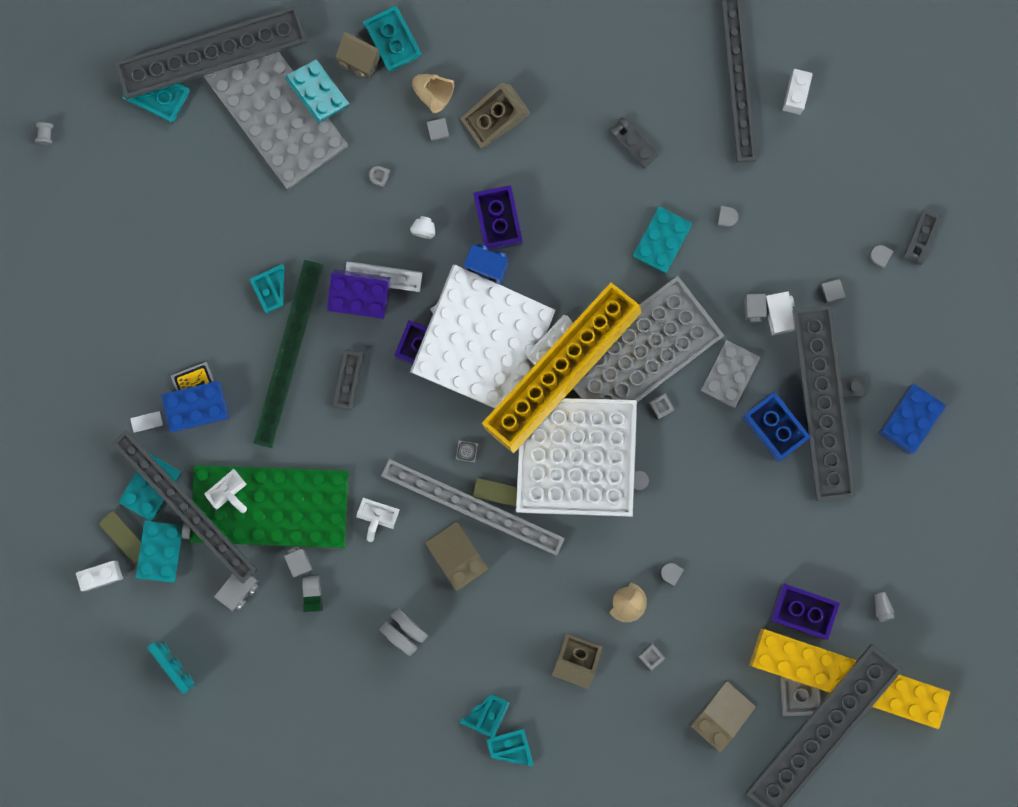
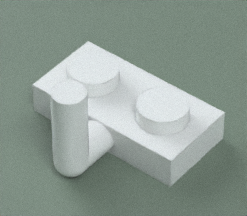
M234 469L204 493L216 509L229 500L241 513L247 510V507L235 496L247 484Z
M363 498L357 512V518L371 522L368 528L367 541H374L378 524L393 529L400 509Z

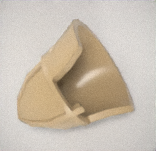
M418 74L412 79V87L417 96L433 113H438L446 107L454 91L455 84L453 80L439 77L436 74Z
M634 583L619 589L614 594V608L610 611V614L621 622L638 620L644 614L647 607V598L644 591Z

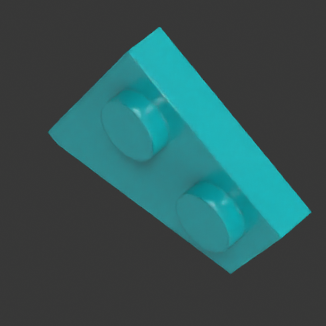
M283 264L249 279L266 314L284 306L285 267Z
M491 694L482 704L472 709L473 711L468 716L460 719L459 723L494 739L510 703Z
M524 728L494 736V739H486L492 759L534 766Z

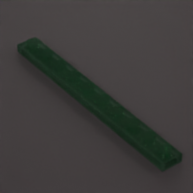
M304 260L253 444L273 448L323 270V264Z

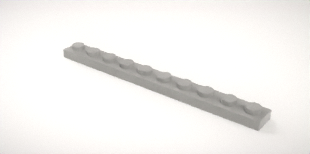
M391 459L388 460L381 475L385 479L553 555H558L565 539Z

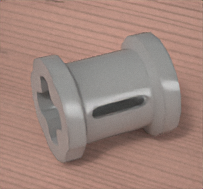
M36 123L38 129L35 143L51 145L52 140L50 139L53 124Z

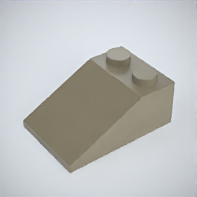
M500 83L460 119L480 148L483 149L516 127L531 113L511 84Z
M455 522L425 542L456 591L489 570L458 522Z
M726 681L688 725L721 753L756 706Z

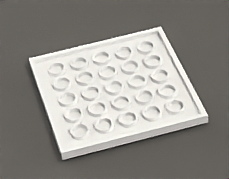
M452 265L410 373L492 408H496L534 367L526 354L547 333L555 310L462 267Z
M564 398L519 447L516 512L633 517L637 400Z

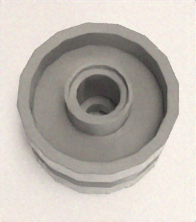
M396 608L390 615L396 626L385 621L379 630L395 647L411 657L416 652L417 646L410 639L423 643L429 635L405 613Z

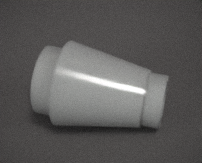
M886 592L875 594L876 618L879 619V622L894 619L895 612L886 596Z

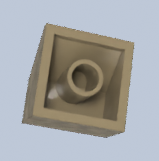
M344 32L336 54L338 65L345 70L350 68L355 71L357 76L363 79L365 77L371 79L381 61L379 49Z
M566 634L552 676L589 689L595 675L602 646Z

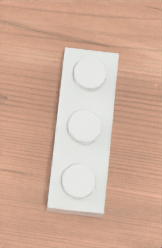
M563 315L526 354L534 366L573 324L567 315Z

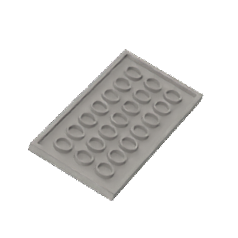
M279 52L204 75L205 80L287 190L349 147L329 118L317 123L285 79L286 75L292 73L293 70Z
M677 276L640 304L641 314L576 384L573 390L580 399L637 400L638 402L723 338L724 334L679 276Z

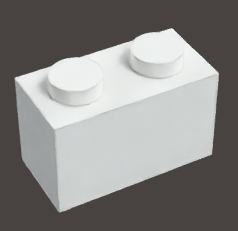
M798 69L793 70L782 111L801 115L805 108L813 73Z
M789 291L766 296L767 317L772 336L795 330L792 313L794 299L793 296H789Z
M118 561L107 562L76 572L81 591H89L123 580Z

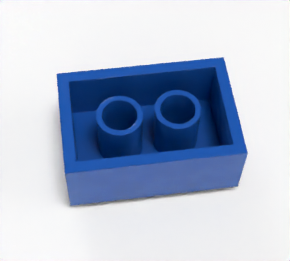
M472 245L465 261L464 269L502 285L508 270L509 258H506V254L495 251L493 253L488 251V247L484 245Z
M220 381L161 395L170 432H178L230 419Z
M912 384L907 388L878 434L908 454H913L917 451L946 405L917 385Z
M775 391L742 416V419L777 462L784 459L811 437Z

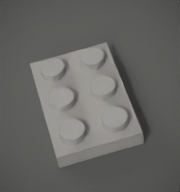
M726 340L700 392L735 408L760 357Z

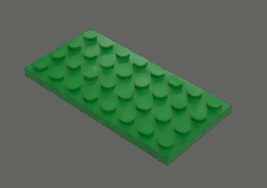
M194 465L192 500L233 544L345 548L348 471ZM233 469L237 471L247 484L235 494L237 499L247 507L244 513L237 510L229 500L216 509L204 495ZM191 529L190 543H204Z

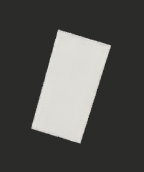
M160 411L130 418L134 433L163 426Z

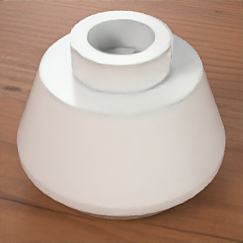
M424 216L416 219L410 228L411 233L421 238L432 239L435 236V226L431 222L432 219Z

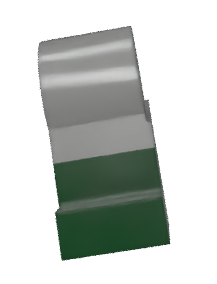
M319 575L303 576V612L323 611Z

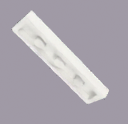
M350 261L346 262L345 271L391 277L390 288L420 292L423 272Z

